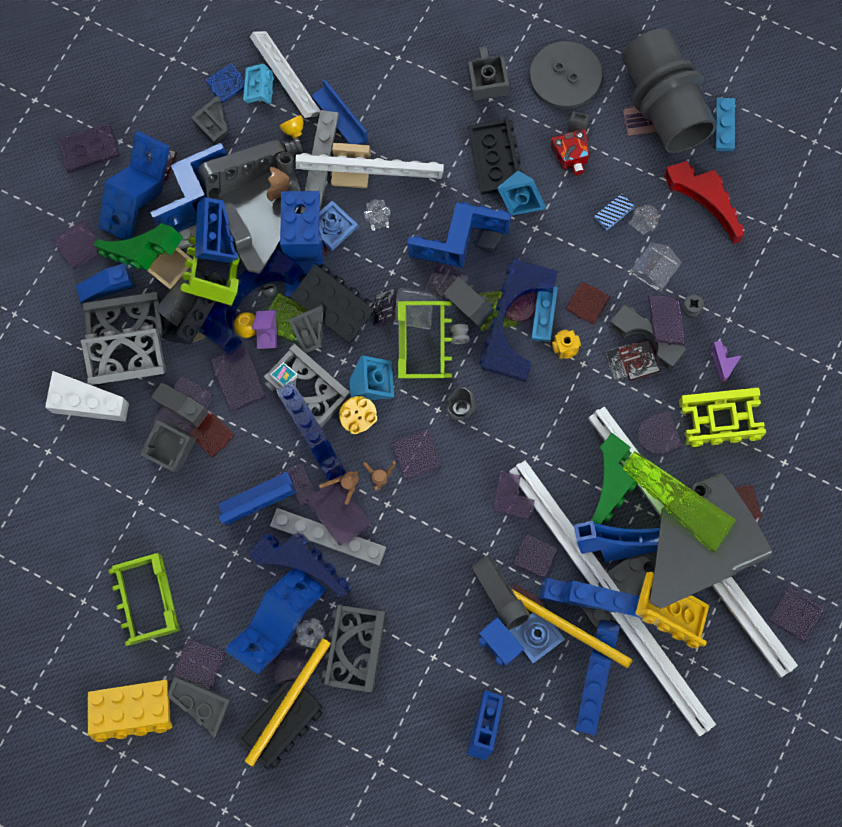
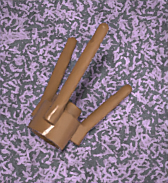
M395 461L391 463L386 472L383 470L374 471L366 462L363 463L370 475H372V481L376 485L374 490H380L382 486L386 485L387 477L391 475L395 467Z
M347 472L344 476H339L320 484L319 488L341 482L342 487L349 490L344 502L347 505L355 491L354 486L359 481L358 472Z

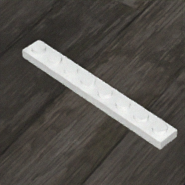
M308 153L296 154V169L441 179L444 164L437 162H403L398 159L387 161L381 158L372 160L364 157L347 158L346 156L329 157L325 154L313 156Z

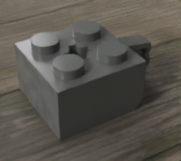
M487 47L479 48L480 58L467 61L473 101L509 95V80L504 56H488Z

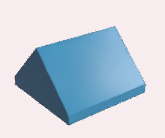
M520 171L515 172L498 186V191L511 216L544 210L546 208L534 180Z

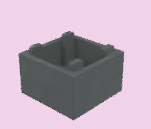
M458 277L443 294L480 327L495 311L492 308L494 304L491 301L487 303L486 300L488 298L485 295L482 297L473 290L475 287L472 284L470 286L467 285L468 279L464 278L462 280Z
M156 420L140 455L172 472H179L182 470L197 437L165 420Z

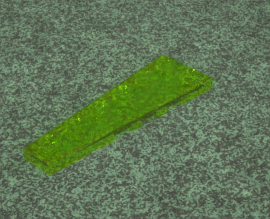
M634 451L622 468L639 485L645 488L654 499H658L669 513L672 512L684 527L687 526L695 534L694 536L712 553L717 550L736 519L636 451Z

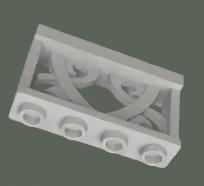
M153 325L141 326L142 330L136 331L133 327L123 329V333L116 334L115 330L104 332V336H97V333L85 335V339L80 341L86 364L88 384H101L159 375L167 372L159 328H153ZM145 335L153 339V345L147 351L143 348L147 346L148 341L146 343L141 342V337ZM136 336L135 342L126 337ZM115 339L114 341H112V343H111L109 346H108L107 342L105 341V340ZM94 343L102 345L101 350L95 349L97 353L103 354L102 358L96 357L91 353V346ZM121 343L138 353L130 360L128 370H124L123 365L119 361L110 358L112 352ZM154 350L156 351L158 362L156 366L149 356V353ZM141 357L142 359L139 361L142 365L141 367H136L134 362ZM92 360L100 361L98 375H95ZM107 363H114L117 366V369L115 371H111V364L107 365Z
M296 344L263 376L266 381L265 385L272 392L276 390L279 393L278 397L284 403H291L293 405L292 409L299 416L303 414L307 418L306 422L312 428L317 427L321 429L341 406L351 398L350 392ZM295 357L296 359L291 369L297 373L298 379L308 380L315 376L318 377L315 383V391L318 396H298L296 379L285 388L290 389V396L285 389L270 378V374L283 362L287 365ZM303 369H308V374L300 375L298 371L302 373ZM321 385H326L327 389L322 390L324 393L322 395L319 391V387ZM339 396L340 398L329 408L326 401ZM319 403H323L325 413L319 417L314 416L312 409L317 408L320 412ZM300 404L308 405L307 410Z

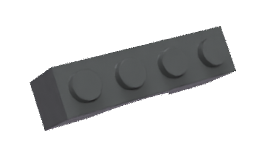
M623 305L610 321L609 328L623 338L634 334L649 338L655 346V361L669 372L686 351V348H684L680 341L673 340L665 330L656 328L651 320L638 315V312L633 307Z

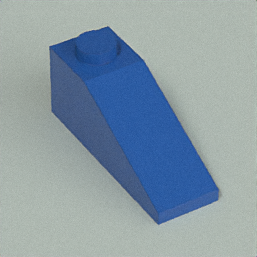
M124 264L106 268L76 285L80 303L134 288L130 270Z
M484 691L470 735L467 755L486 761L492 753L504 696Z

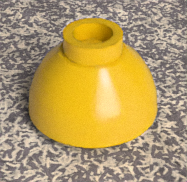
M299 115L280 124L279 127L283 133L292 136L294 139L302 135L303 117Z
M244 312L236 317L234 329L239 336L250 338L257 333L256 330H252L255 315Z

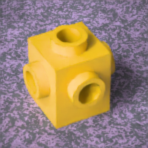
M573 330L558 332L555 335L554 342H552L554 353L558 354L559 359L574 357L578 353L579 346H581L579 336H575Z

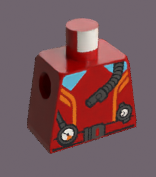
M581 129L551 137V149L562 169L572 168L574 175L584 173L583 165L587 164L589 159L586 130Z

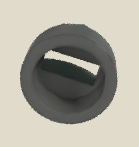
M267 282L262 287L265 297L273 298L277 295L278 290L274 283Z

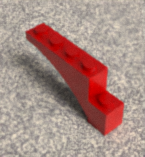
M688 161L666 168L664 177L670 191H678L703 205L722 224L733 244L741 241L744 236L743 225L739 224L737 220V212L731 206L730 196L727 191H724L722 178L720 175H717L716 170L695 176L694 168L689 165Z

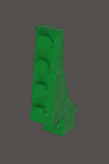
M160 223L158 227L137 237L114 242L97 239L93 246L99 250L98 254L106 259L109 257L113 261H120L126 266L130 264L137 270L141 268L148 271L158 254L163 255L164 253L171 256L183 239V236L172 226Z
M613 433L609 435L600 447L603 450L604 482L599 504L591 520L600 525L603 521L607 524L614 515L611 511L615 506L619 508L626 500L623 497L626 492H632L638 485V482H636L638 477L620 464L621 460L625 462L632 454L629 451L632 447Z

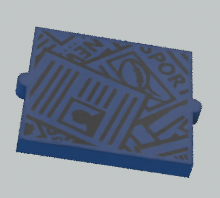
M232 63L206 79V82L212 89V93L216 94L222 103L243 90L245 85L241 72H238Z

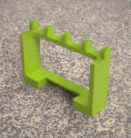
M190 236L189 243L195 245L196 237ZM188 247L187 254L193 256V260H185V266L191 268V272L183 273V279L189 281V284H181V291L232 306L238 290L239 280L236 279V273L240 261L239 255V259L229 265L227 286H222L195 277L198 258H195V248Z
M398 301V378H452L451 373L445 374V361L452 360V357H445V341H452V338H445L444 322H452V319H444V305L451 306L452 301ZM407 305H440L441 374H407Z
M155 553L114 565L112 569L108 570L109 574L116 573L119 585L113 586L112 589L113 591L120 590L123 604H119L116 607L117 610L124 609L127 623L121 624V629L129 628L131 637L125 642V646L180 631L162 555ZM152 563L154 574L157 575L167 628L136 636L122 571Z

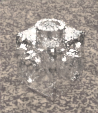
M372 200L370 203H366L367 210L364 211L366 222L370 221L371 230L390 227L388 217H391L390 207L385 206V201Z
M646 204L634 211L632 214L634 217L629 224L644 235L648 231H654L657 228L661 215L655 207Z
M310 618L309 621L304 619L303 623H299L296 630L298 635L296 643L315 650L319 642L326 635V631H323L324 626L320 625L321 621ZM313 630V634L308 636L309 631Z

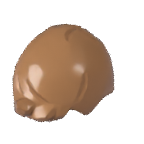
M270 167L271 176L268 177V181L271 187L267 191V198L273 202L275 199L281 198V191H288L290 178L281 170Z

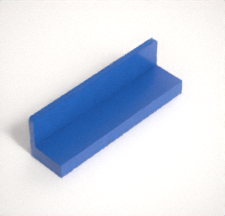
M325 79L322 80L324 87L311 95L312 99L321 110L337 112L339 114L337 131L348 144L363 145L368 141L367 131Z
M285 472L219 503L222 513L219 516L221 523L229 525L297 493L289 473Z

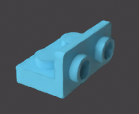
M265 64L246 68L243 98L246 103L260 100L267 104L271 103L274 74Z

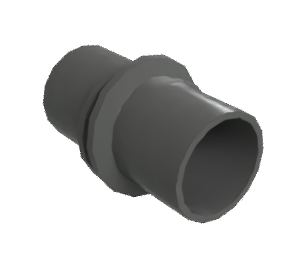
M668 29L652 30L634 39L624 49L622 60L636 87L632 96L635 109L642 113L644 119L652 121L667 152L679 153L698 146L707 140L717 128L716 121L700 91L705 83L703 73L695 70V66L690 60H685L672 32Z

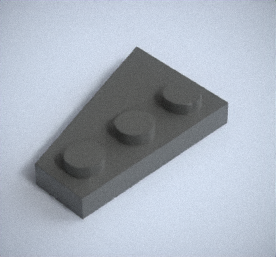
M178 676L174 677L167 696L182 710L188 712L196 719L198 724L204 726L216 738L231 698Z

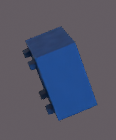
M498 617L479 633V644L482 647L487 646L495 655V662L498 666L503 665L506 667L525 649Z

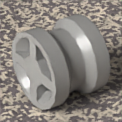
M457 324L450 327L452 344H465L470 341L467 335L468 325Z

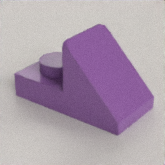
M276 310L257 311L252 330L257 332V349L278 348Z
M717 341L711 346V351L720 382L725 383L741 355L726 358L728 357L726 346H723L722 341Z

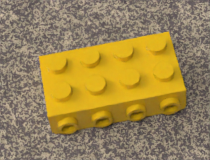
M647 572L635 614L643 618L642 621L656 625L658 630L672 634V638L686 642L688 647L697 649L699 646H706L707 641L702 639L701 636L709 605L692 595L662 609L650 604L649 600L654 573Z
M168 680L88 692V735L96 742H104L108 738L124 739L127 735L144 736L147 732L163 733L167 729H171L170 700L167 696L169 692Z

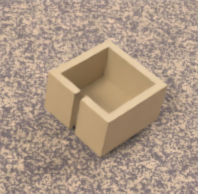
M177 247L171 256L163 253L158 258L156 257L148 272L171 290L183 276V273L189 269L185 266V260L193 259Z

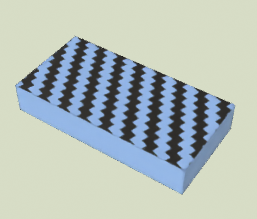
M620 194L598 212L594 219L607 231L632 211L634 205L623 194Z

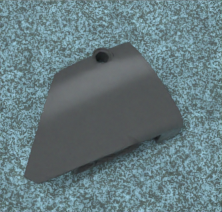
M278 140L205 162L199 167L200 186L208 198L224 201L229 220L230 234L233 235L234 248L246 269L255 273H261L280 243L281 198L275 199L273 202L267 198V191L271 187L268 181V177L271 176L270 167H275L289 176L290 187L288 191H301L293 168V155L286 152Z
M722 473L695 483L686 492L661 509L650 604L662 609L772 557L771 547L756 520L737 491ZM695 489H699L702 496L696 495Z

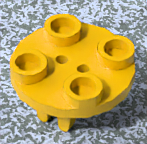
M355 396L348 399L342 405L339 412V420L347 431H350L352 434H358L367 430L377 421V411L370 399L363 396Z

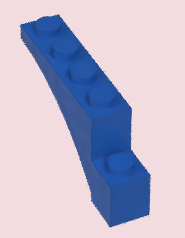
M594 521L574 525L576 541L581 554L601 550L605 562L657 551L660 528L623 529L594 523Z
M545 578L541 581L538 596L540 600L641 618L635 614L640 596L577 581L563 582L550 578Z
M601 620L596 638L615 649L620 624ZM594 648L589 660L576 731L595 736L612 659Z

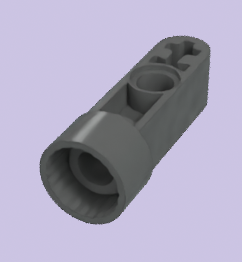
M488 554L472 565L476 576L497 609V615L505 627L511 630L526 622L530 617L529 612L523 602L517 599L494 559Z

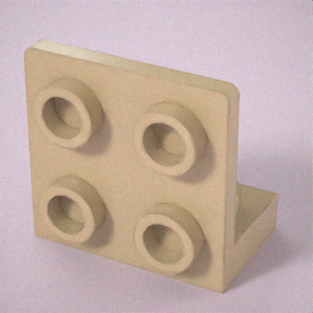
M333 143L334 157L346 156L347 158L364 157L371 159L370 145ZM332 172L331 185L367 188L369 174Z

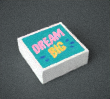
M283 362L270 374V378L285 389L297 378V373Z

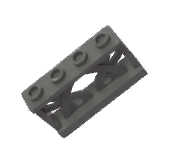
M157 292L83 303L87 335L94 334L102 327L105 329L100 332L99 336L103 335L104 332L115 330L116 334L123 333L110 324L118 320L121 311H126L131 318L137 320L133 326L135 331L142 330L141 326L149 325L145 323L146 320L153 321L156 327L159 328L160 341L165 340L162 338L164 334L162 314L156 310V307L161 303V297ZM152 306L155 307L156 318L149 316ZM133 309H139L136 313L140 315L133 314ZM108 313H115V315L111 318L108 316ZM96 315L100 324L93 327L92 316ZM145 335L141 337V342L146 343L148 341L153 344V339L150 336ZM130 336L126 338H129L135 342L136 336ZM115 339L105 340V341L107 342V344H108V346H109V345L112 343V341H114ZM94 343L91 346V351L97 352L95 349L101 350L102 345ZM121 343L115 348V350L122 349L123 346L127 345Z
M338 605L337 609L333 610L332 621H335L334 629H330L329 632L331 647L327 649L325 661H328L327 669H323L322 681H325V686L374 693L386 612ZM347 614L354 615L358 625L354 627L353 622L349 620L350 624L344 626L342 623L343 617ZM360 615L376 617V621L362 624ZM341 630V631L345 632V633L338 639V637H339V631ZM362 631H365V636L366 634H371V640L365 641ZM358 634L360 642L365 647L371 649L370 654L360 655L352 665L347 659L342 646L351 637ZM337 653L340 661L334 663L335 655ZM361 660H366L367 666L362 668L360 664L358 670L356 668ZM338 667L341 668L339 675H343L346 670L350 671L348 677L343 681H337L333 676L334 670ZM353 675L366 681L365 686L347 683Z

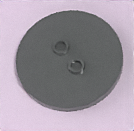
M571 41L556 42L544 47L535 56L530 69V82L535 94L546 104L560 109L576 108L589 102L598 92L602 80V68L597 56L586 46Z

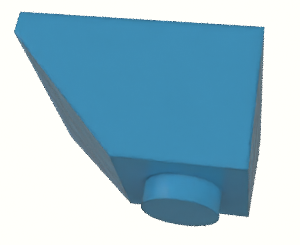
M361 356L350 378L351 398L355 396H363L370 400L394 398L392 361Z

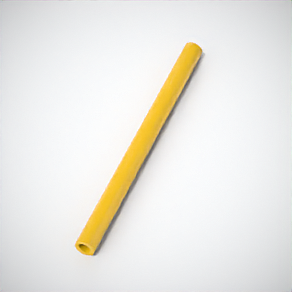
M513 590L517 599L523 602L527 610L626 668L630 666L632 659Z
M324 638L320 641L245 759L247 764L254 766L331 643Z

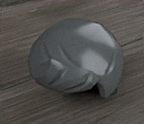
M457 387L448 398L449 405L446 408V413L450 420L468 418L477 408L475 395L465 387Z

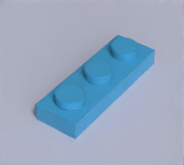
M717 98L715 107V121L717 124L715 130V151L733 152L735 149V98Z
M539 285L531 340L550 342L558 287Z

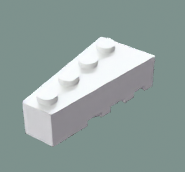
M52 371L45 406L51 413L126 422L129 403L123 397Z

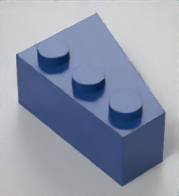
M205 197L197 203L195 258L232 263L239 259L238 254L235 253L233 235L230 234L229 220L223 200Z

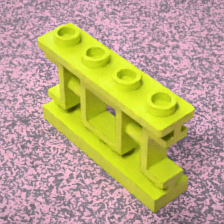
M759 388L681 396L679 400L680 408H682L681 413L692 414L694 427L693 430H686L685 432L686 445L699 447L703 446V443L710 442L711 445L722 444L723 441L729 440L730 443H738L742 439H750V441L761 440V437L766 434L764 422L754 423L752 407H758L761 404ZM746 401L744 404L746 412L737 413L735 402ZM708 405L706 407L707 416L698 417L697 406ZM730 409L732 426L715 427L713 411ZM738 420H747L749 431L735 432L739 430ZM709 424L710 435L697 436L701 433L699 425Z

